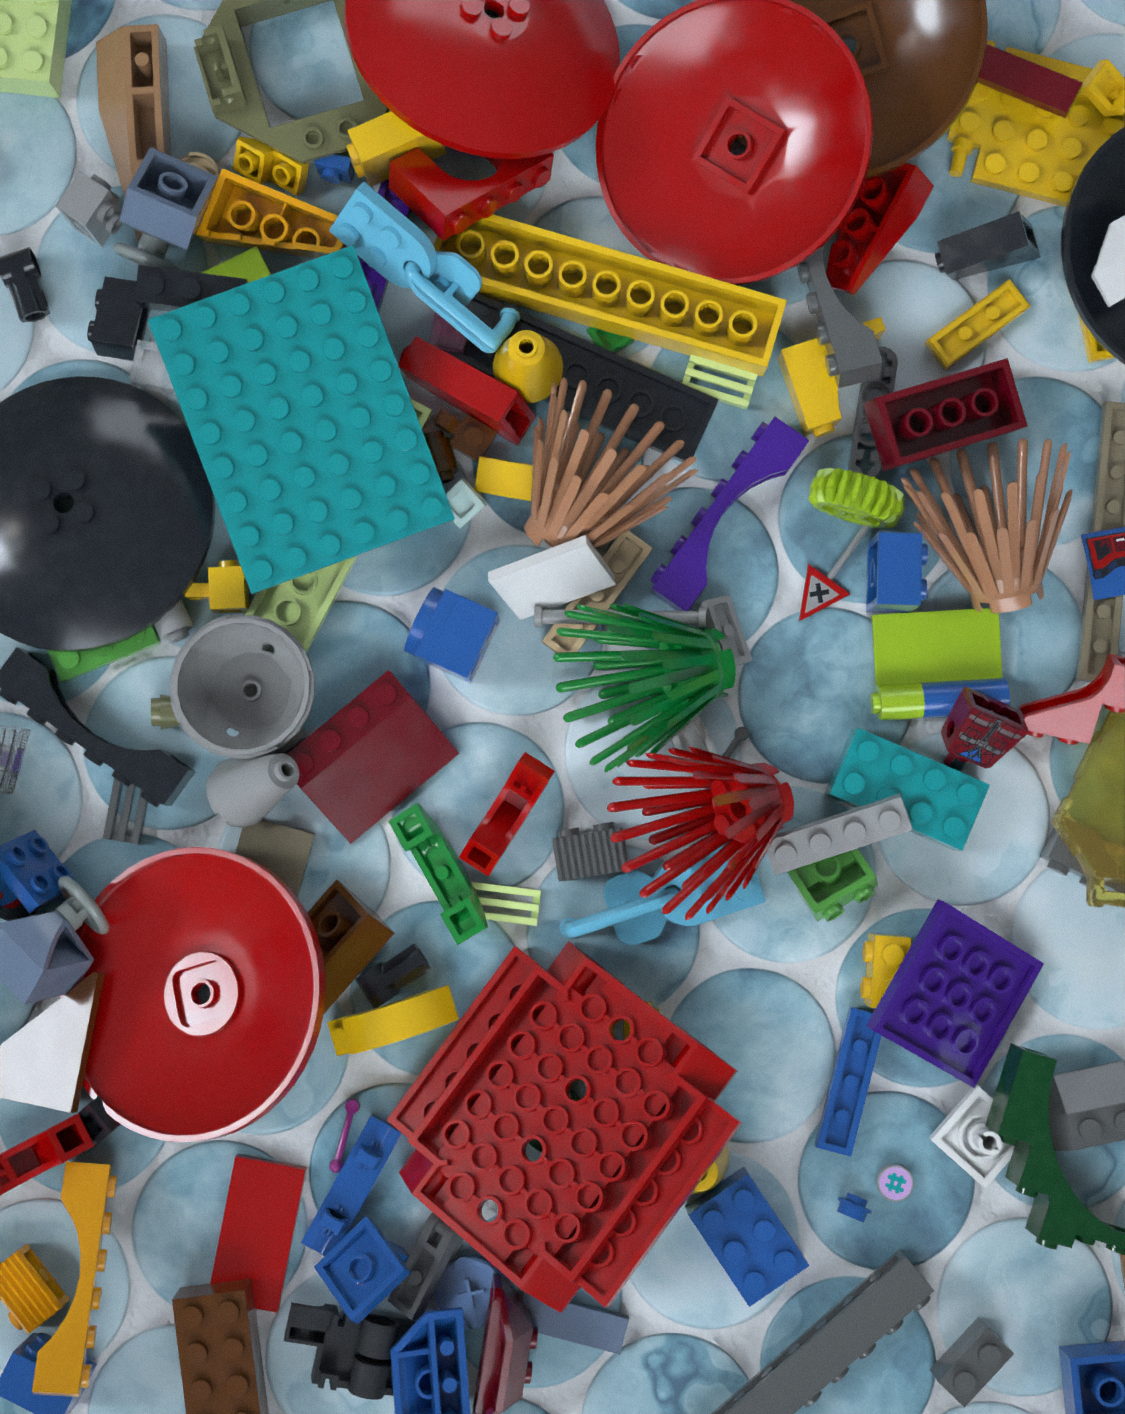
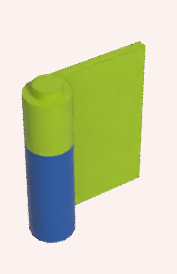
M981 608L982 612L975 609L871 615L875 693H870L871 713L877 714L880 721L948 717L965 686L1010 706L1009 685L1007 679L1002 678L999 613H991L990 608Z

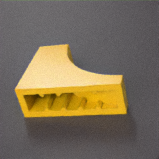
M881 317L862 323L873 330L876 340L880 339L886 330ZM817 338L781 349L777 357L803 435L807 436L814 433L815 438L834 432V426H837L842 419L838 402L839 388L837 387L835 376L829 377L826 370L825 356L828 355L826 346H820Z

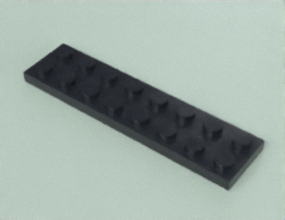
M477 293L466 306L468 310L492 330L501 319L500 311L503 308H512L480 293ZM518 311L520 313V320L515 324L505 341L519 331L531 330L554 343L563 361L562 378L565 377L568 382L563 407L565 411L571 412L578 384L581 380H585L587 389L579 417L591 422L603 391L609 389L612 392V398L600 424L601 427L614 432L629 406L637 404L639 412L624 437L640 443L653 425L661 421L665 425L664 429L649 448L663 454L674 442L683 440V448L672 458L683 462L689 457H694L717 406L718 399ZM447 322L435 347L494 378L493 361L497 350L494 353L483 352ZM559 383V385L557 386V394H556V397H557V398H558L560 383ZM550 396L543 401L550 403Z

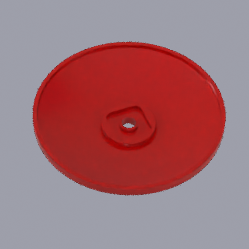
M187 847L161 852L143 859L117 876L94 900L108 920L109 931L106 934H99L84 921L83 925L75 931L94 958L83 980L93 972L105 973L83 1086L92 1099H95L98 1095L102 1098L106 1113L115 1121L144 1136L172 1142H194L221 1138L238 1132L270 1112L295 1085L314 1051L321 1029L326 997L325 967L319 939L309 915L293 891L276 874L250 858L214 848ZM206 984L210 989V998L206 1003L202 1004L199 1000L198 992Z

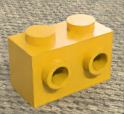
M868 933V941H864L862 959L863 962H866V977H862L860 982V997L864 998L865 1005L870 1008H876L911 947L910 937Z

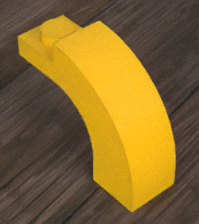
M449 985L417 993L381 1007L328 1021L327 1024L336 1054L341 1056L350 1053L357 1054L392 1044L458 1020L459 1017Z

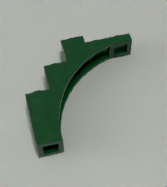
M1010 1043L985 1126L997 1133L1001 1138V1142L1014 1146L1005 1177L1017 1185L1015 1189L1017 1192L1034 1198L1025 1229L1037 1237L1036 1243L1050 1249L1057 1250L1058 1245L1072 1248L1076 1239L1088 1245H1094L1095 1241L1106 1243L1107 1249L1125 1255V1228L1100 1221L1073 1192L1057 1161L1049 1126L1050 1087L1057 1060L1042 1052Z

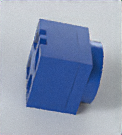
M433 587L426 596L413 622L404 651L417 657L424 663L471 684L497 629L500 618L497 612L447 589L442 591Z

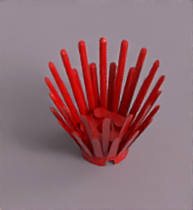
M690 746L689 748L692 752L678 748L668 749L671 754L685 758L645 753L648 758L655 760H627L626 764L630 767L693 773V776L616 777L612 780L614 785L643 786L646 789L711 788L608 804L607 810L609 812L642 809L644 816L695 808L611 834L610 840L613 843H618L665 829L649 837V843L652 845L677 837L623 863L621 869L625 873H629L702 838L666 860L662 867L667 872L643 887L639 895L643 898L650 896L724 844L726 845L683 882L682 890L663 906L661 912L663 914L672 912L728 859H730L728 866L686 912L685 920L693 918L710 899L712 901L706 908V914H709L722 897L725 896L726 901L731 899L742 881L743 889H745L777 832L784 828L782 826L783 823L790 821L794 813L792 789L788 782L779 783L774 774L780 772L776 767L765 762L748 764Z

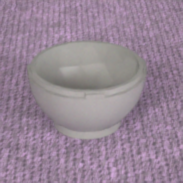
M255 615L224 616L210 621L205 626L199 628L185 642L175 658L170 677L171 706L178 723L198 745L213 754L228 758L251 759L279 749L286 745L300 731L311 711L314 700L315 678L310 659L302 644L287 629L270 619ZM264 645L274 646V653L264 650ZM250 684H255L257 687V694L253 697H248L245 693L246 687ZM231 728L238 731L239 734L233 737L227 734V730Z

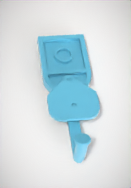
M364 181L355 190L329 229L347 247L353 245L356 254L385 279L397 286L412 289L417 297L485 353H494L498 350L512 332L515 324L520 320V313L516 309L503 308L500 311L501 319L492 330L468 310L466 306L482 287V278L479 272L457 253L435 251L432 242L422 230Z
M724 844L646 898L641 897L639 892L643 887L667 872L663 869L662 865L655 873L654 878L639 870H633L629 873L612 877L606 882L603 889L606 910L579 919L566 918L560 923L559 928L565 938L572 939L613 925L615 934L621 942L628 945H637L657 938L661 934L667 920L677 925L695 926L764 903L766 899L757 872H755L747 887L743 889L742 881L731 899L726 901L725 896L722 897L709 914H706V908L712 901L710 899L693 918L685 920L686 912L728 866L730 860L728 859L669 914L661 912L663 906L682 890L683 882L726 845Z

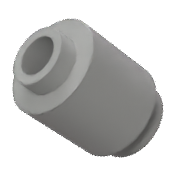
M181 599L154 626L161 640L168 639L170 643H175L190 636L188 630L193 628V623Z

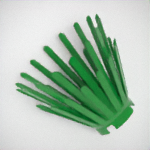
M623 603L624 606L618 604H610V606L615 611L634 617L583 605H577V608L594 615L565 611L564 614L568 618L607 625L608 632L560 627L556 630L559 636L594 639L599 644L659 649L558 652L553 655V659L556 662L596 661L593 664L596 670L646 667L559 682L556 685V690L563 693L631 681L601 689L598 692L599 698L607 700L566 713L563 716V720L567 723L659 694L610 716L607 721L608 725L579 738L575 742V746L582 748L630 724L636 726L652 718L624 736L621 740L593 756L589 764L596 765L627 746V750L605 766L604 772H608L616 766L619 768L633 756L639 757L663 739L650 751V753H657L715 699L727 697L729 694L723 691L734 687L736 667L731 648L721 650L720 644L717 641L726 639L722 632L716 628L700 630Z

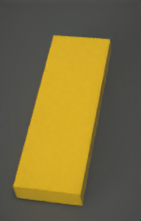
M1009 279L927 339L925 345L946 371L1027 311L1031 306Z

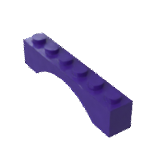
M774 416L769 425L765 422L760 424L751 437L756 442L749 453L744 450L740 452L731 465V468L736 470L729 481H726L724 478L720 480L711 493V496L715 498L708 510L703 506L700 508L690 523L695 527L688 538L683 535L680 536L670 553L675 555L667 567L661 563L649 580L654 583L651 593L676 611H689L707 585L706 565L709 544L714 529L722 515L738 498L750 489L768 480L785 476L809 442L807 438Z

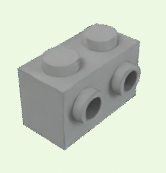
M79 171L56 204V208L75 230L103 247L109 236L117 233L123 222L119 221L122 211L118 203L120 198L110 190L112 188L111 185L101 177L93 174L90 178Z

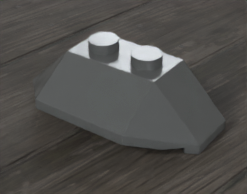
M1120 1060L1053 1074L1049 1096V1126L1054 1151H1074L1125 1140L1124 1061Z

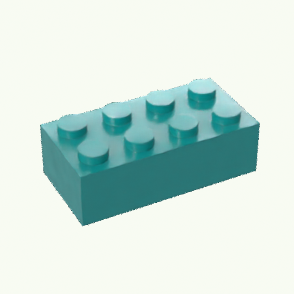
M855 728L849 734L824 794L857 808L900 793L913 830L910 832L949 849L963 851L990 784L863 729Z

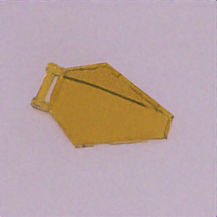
M1109 711L1100 731L1095 732L1073 776L1075 781L1067 797L1062 798L1051 822L1066 846L1069 847L1073 857H1077L1087 877L1086 901L1088 906L1101 908L1104 905L1125 908V893L1106 891L1104 887V881L1125 884V713Z

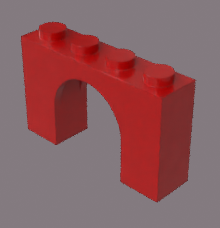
M417 147L390 162L389 188L443 241L454 234L462 233L468 226L480 219L490 217L501 207L518 201L531 190L543 187L551 178L554 154L551 152L521 159L485 157L495 167L497 172L481 180H462L444 172Z

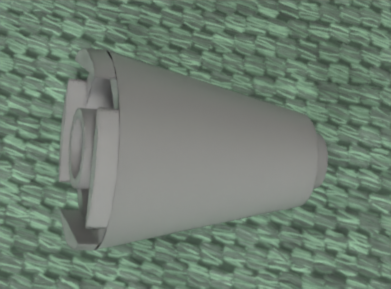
M269 754L251 759L228 758L216 765L213 773L209 775L207 780V798L215 814L220 813L228 820L225 823L240 828L252 826L262 821L297 784L299 769L296 762L286 754Z

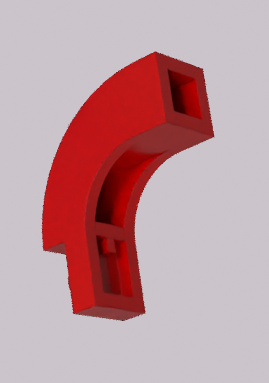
M524 752L492 806L469 838L459 858L489 877L543 793L555 770Z
M78 1113L0 1154V1195L94 1146Z

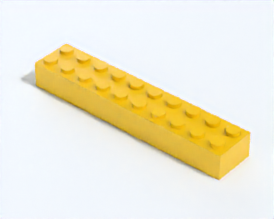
M494 214L488 218L480 219L468 226L462 233L454 234L443 241L436 235L433 245L435 251L459 254L479 272L482 278V287L478 293L685 355H695L756 373L760 377L764 376L768 367L787 300Z

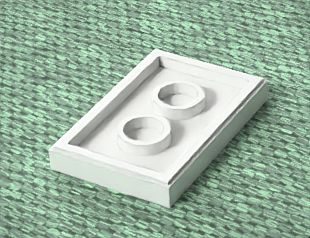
M586 535L488 572L489 583L520 620L533 616L535 606H543V609L549 610L616 585L614 573Z

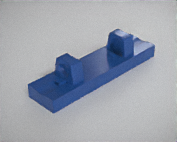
M371 1114L301 1244L325 1256L346 1236L402 1134L392 1124ZM330 1209L345 1216V1218H335L330 1214Z

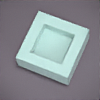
M464 478L446 493L455 517L453 522L460 529L487 505L485 500Z

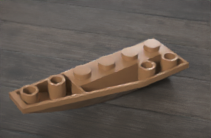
M158 24L122 26L96 42L99 113L124 197L126 196L129 184L150 147L171 156L167 41ZM134 229L139 244L142 233Z

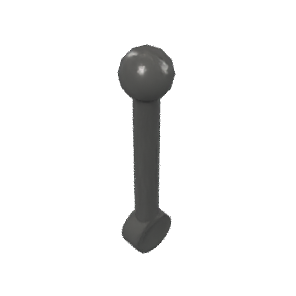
M741 726L735 730V738L722 756L729 758L740 741L748 738L749 731L746 727Z

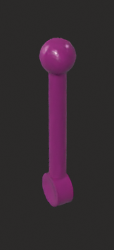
M350 1099L345 1104L347 1115L335 1158L329 1163V1169L333 1173L340 1172L343 1167L341 1159L353 1116L360 1108V1104L356 1099Z

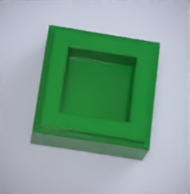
M594 327L586 330L595 345L615 354L634 343V339Z

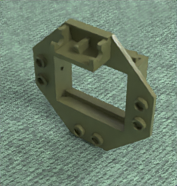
M222 0L210 24L203 30L202 38L194 40L196 45L194 51L216 119L304 164L347 151L346 145L351 143L347 130L389 112V109L370 89L352 57L344 26L345 0H333L363 101L271 127L241 27L332 0Z

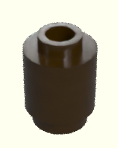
M442 430L424 434L442 485L455 479L454 474L459 471L449 438L444 436Z

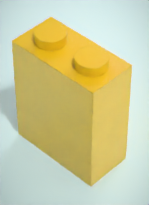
M392 111L347 130L351 143L346 145L353 168L358 178L365 176L370 187L388 180L390 162L417 147L431 160L446 154L444 145L411 128Z

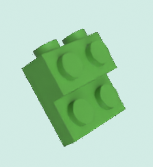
M858 848L787 871L798 893L817 922L823 918L826 922L838 918L845 911L844 905L854 899L857 903L868 900L875 894L873 888L878 886L876 875Z

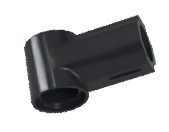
M30 247L0 257V277L4 285L9 288L16 312L22 323L36 322L50 314L49 306L39 280L42 276L41 270Z
M414 943L384 964L380 962L357 977L355 981L374 1009L399 994L401 988L427 973L431 967L421 950Z

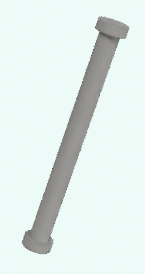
M535 606L534 609L535 627H542L543 624H598L571 619L564 614L565 611H575L594 615L581 610L543 609V606ZM699 608V611H649L686 625H698V629H706V608ZM605 610V611H609V612H613V613H617V614H621V615H626V616L634 617V616L627 615V614H624V613H621V612H618V611H615V610Z

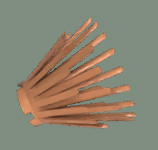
M563 377L560 382L558 398L556 397L557 386L554 382L552 383L544 444L543 419L539 417L537 427L534 425L531 515L524 525L526 535L538 547L543 539L548 545L555 547L586 535L596 549L667 509L668 506L664 505L670 502L672 497L660 498L693 476L698 470H689L668 486L666 485L696 461V457L687 458L671 472L661 475L621 507L683 448L684 441L677 440L650 466L638 464L628 474L665 426L661 421L656 422L631 454L626 447L622 448L617 454L615 450L639 412V406L631 404L589 473L605 439L602 432L597 433L612 398V392L609 389L603 391L588 429H582L578 436L580 426L577 421L587 384L585 380L579 382L569 416L567 411L563 409L568 386L567 379Z
M1022 438L1017 445V482L1012 481L1006 487L1008 526L997 444L990 442L987 445L995 515L989 488L987 486H982L980 489L976 488L967 453L962 448L957 450L956 456L981 545L962 497L957 493H952L938 459L932 457L929 463L941 489L942 500L964 549L916 468H910V473L920 489L917 493L906 478H901L904 489L920 512L916 513V517L922 526L917 522H913V524L963 587L970 593L972 607L976 611L982 612L980 602L989 603L991 613H1004L1031 606V595L1034 593L1037 594L1039 600L1043 598L1042 581L1067 514L1073 492L1071 489L1066 493L1059 512L1058 507L1063 491V483L1071 451L1066 454L1067 443L1063 444L1059 450L1040 540L1039 534L1052 449L1051 439H1047L1043 444L1040 470L1035 481L1031 518L1027 525V440Z

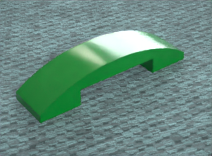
M415 803L390 819L388 822L404 851L412 852L444 910L440 915L456 944L460 945L488 928L482 905L467 872L452 846L426 810L419 803Z

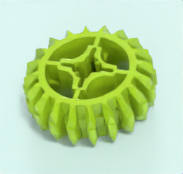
M830 467L820 469L816 473L815 478H813L809 488L808 500L819 511L827 513L828 516H834L861 526L866 525L873 529H890L895 527L900 517H902L905 508L903 506L905 502L904 494L894 485H889L886 481L851 470L847 471Z

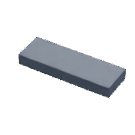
M523 1293L522 1302L530 1311L532 1325L538 1327V1333L620 1355L629 1316L574 1301L568 1304L563 1313H559L528 1293Z

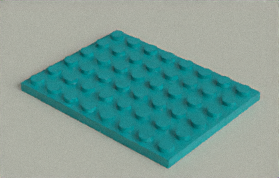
M353 245L148 319L251 594L455 520Z

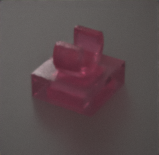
M435 312L429 343L439 349L464 353L467 338Z

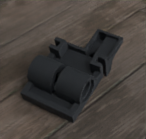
M291 1302L284 1341L317 1347L311 1381L312 1384H317L318 1388L324 1389L325 1380L329 1379L331 1390L336 1391L337 1387L344 1388L357 1397L378 1400L382 1399L384 1395L393 1396L390 1349L412 1327L415 1321L368 1314L359 1324L351 1322L345 1312L343 1319H339L337 1305L325 1303L323 1306H311Z

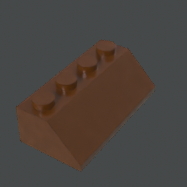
M337 879L307 912L317 933L323 954L326 979L324 1014L395 934L378 914Z

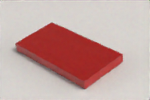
M240 1154L235 1156L210 1284L251 1279L255 1309L278 1313L307 1167Z

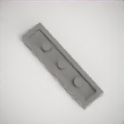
M899 793L776 834L766 853L774 874L777 875L912 831L913 829L901 794Z

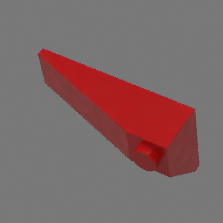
M906 163L884 174L865 179L851 212L838 230L836 242L831 246L826 276L832 289L855 295L917 219L934 187L917 165Z

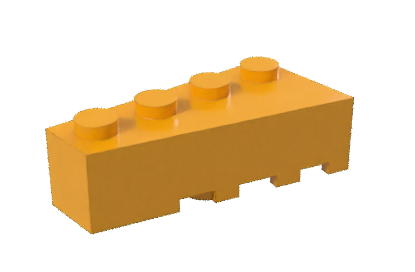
M223 168L196 233L198 237L207 243L249 249L257 246L259 250L312 258H318L347 247L329 231L337 219V215Z

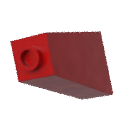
M415 336L410 345L403 349L400 355L398 367L408 379L464 414L470 415L495 430L498 435L516 446L519 445L536 418L518 391Z

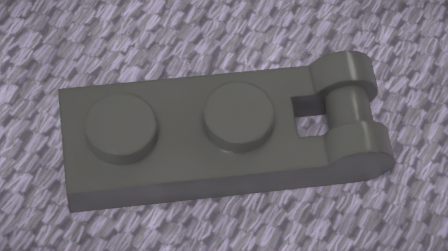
M431 1213L427 1218L405 1263L411 1273L391 1292L387 1300L411 1320H418L424 1314L455 1248L464 1240L434 1213ZM441 1235L442 1238L439 1244H436L435 1240L437 1236Z

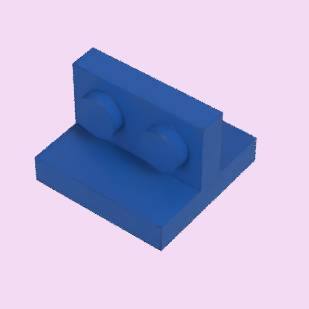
M367 1216L314 1266L348 1318L356 1324H359L411 1273L405 1264L409 1257L405 1248L387 1240L374 1220Z

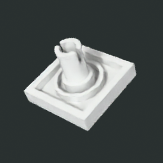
M976 1085L975 1088H971L929 1136V1139L980 1185L986 1188L1010 1161L1014 1146L1001 1142L999 1135L985 1126L993 1099Z

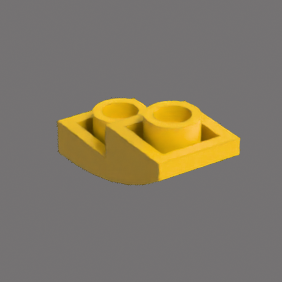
M241 136L237 138L232 169L259 184L269 180L293 195L298 196L305 191L310 162L302 164L256 139Z
M479 456L474 490L497 496L531 501L533 464Z

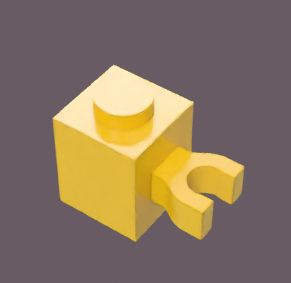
M237 560L219 561L218 567H208L209 583H193L185 594V598H189L190 601L209 599L210 610L216 614L247 612L251 605L250 589Z

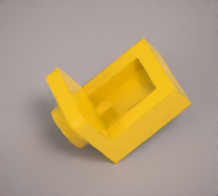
M1109 59L1099 60L1084 80L1081 91L1104 117L1125 115V78Z

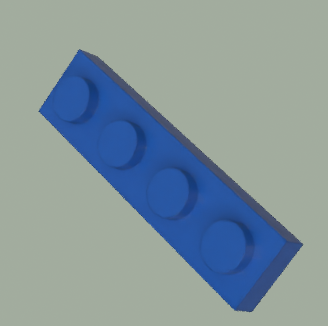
M849 1006L815 1141L816 1148L850 1157L852 1155L882 1036L866 1027L873 1012Z

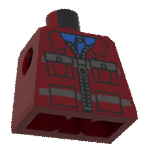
M965 686L941 729L946 750L949 752L943 759L944 764L960 772L968 762L985 769L991 768L1028 734L1029 730L1021 711Z

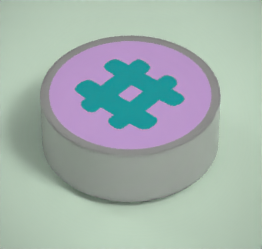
M886 1164L878 1171L876 1176L878 1191L890 1201H902L913 1190V1177L900 1164Z

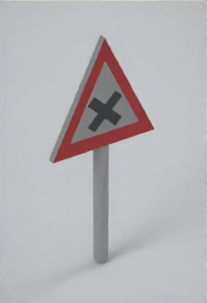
M863 525L827 576L810 564L807 565L799 621L850 595L849 592L832 580L867 533L869 526Z

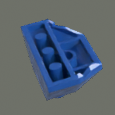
M463 1308L425 1311L390 1349L394 1413L470 1414Z

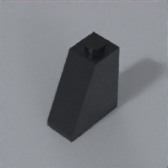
M1019 211L937 241L940 252L935 253V259L940 272H945L953 280L1041 257L1032 224Z

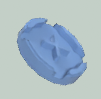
M462 1255L449 1261L434 1291L437 1309L462 1307L464 1330L484 1327L493 1273L501 1274V1272L486 1258L478 1255Z

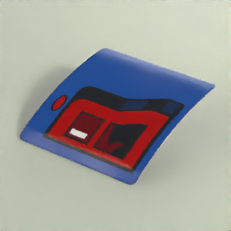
M1125 527L1082 534L1081 539L1088 564L1093 599L1098 600L1125 595Z

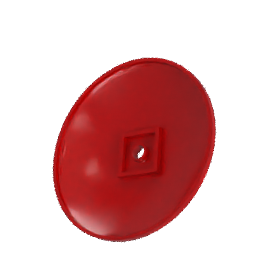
M345 0L344 26L347 42L352 57L370 89L390 111L411 128L444 146L464 153L497 159H521L548 154L564 148L581 138L597 123L609 105L617 83L615 84L614 74L620 65L619 41L611 14L604 0ZM485 10H492L500 17L491 18L485 13Z
M697 0L682 6L652 26L626 54L614 74L615 84L617 83L611 101L598 120L596 164L599 183L610 214L624 236L643 256L658 263L730 284H748L771 278L797 266L821 248L840 228L851 212L867 176L873 145V113L867 84L857 60L845 42L824 20L807 8L790 0ZM737 137H746L748 141L746 151L741 155H734L731 151L732 142Z

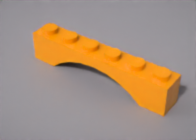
M66 1161L61 1201L71 1216L78 1234L81 1254L80 1276L75 1297L65 1319L52 1338L37 1353L32 1392L36 1395L81 1397L82 1388H89L92 1365L85 1364L87 1349H94L97 1326L91 1325L92 1311L100 1309L102 1287H96L98 1272H105L107 1249H101L103 1234L110 1235L112 1212H106L108 1197L115 1198L117 1188V1175H111L112 1169L109 1164Z

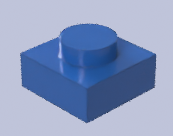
M335 154L314 161L318 175H321L323 180L333 184H341L342 181L352 183L355 170L350 158Z

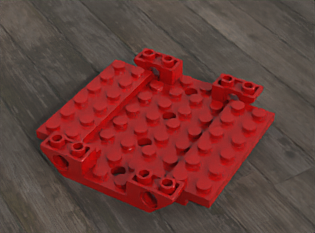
M570 941L567 942L548 970L520 948L514 946L387 1118L389 1123L408 1138L407 1142L416 1148L398 1172L411 1194L516 1286L559 1313H563L581 1287L605 1308L612 1304L742 1124L740 1120L715 1102L738 1070L682 1027L674 1024L627 988L624 985L625 983ZM627 1020L630 1024L631 1032L625 1040L618 1041L614 1037L613 1028L617 1022ZM576 1080H583L587 1087L586 1095L583 1099L575 1101L570 1096V1086ZM532 1140H538L543 1148L541 1157L536 1161L529 1160L526 1155V1147ZM488 1200H493L498 1206V1215L491 1222L486 1221L482 1215V1207Z

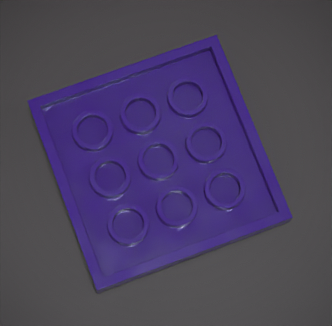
M937 899L866 1027L975 1088L1044 963L948 903Z

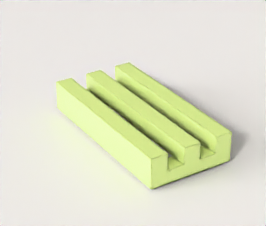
M690 355L682 384L718 399L719 402L747 410L758 374ZM694 366L710 370L716 373H720L726 376H730L739 380H743L748 383L747 385H744L738 382H734L728 379H724L718 376L694 370ZM695 378L744 393V396L740 398L690 383V379Z
M471 881L476 893L477 890L533 897V903L478 897L481 905L532 911L531 917L484 911L486 920L537 926L541 890Z

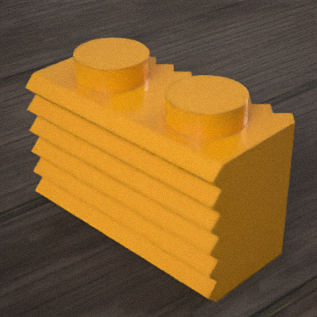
M29 1244L23 1245L0 1264V1301L2 1300L9 1309V1320L18 1330L24 1329L27 1334H30L70 1300L69 1296L65 1294V1291L56 1282V1279L52 1277V1274L43 1265V1262L35 1255Z

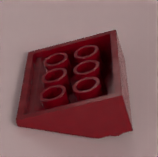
M388 670L286 755L290 756L298 766L299 780L297 785L345 839L352 844L460 753L395 675Z

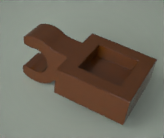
M440 409L434 419L436 427L453 436L450 442L452 448L477 463L479 462V456H485L497 436L495 430L468 414L461 423L451 414Z

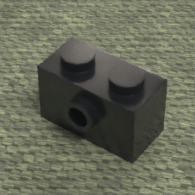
M105 276L102 289L97 290L95 295V308L97 312L95 321L91 320L89 322L87 338L92 343L98 356L139 362L150 309L141 308L134 301L136 281Z

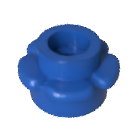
M849 1192L845 1199L842 1197L838 1198L840 1204L837 1212L863 1223L867 1213H872L870 1209L866 1208L868 1200Z

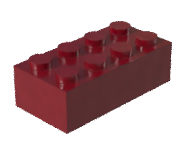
M1008 358L882 395L863 404L883 472L1028 427Z

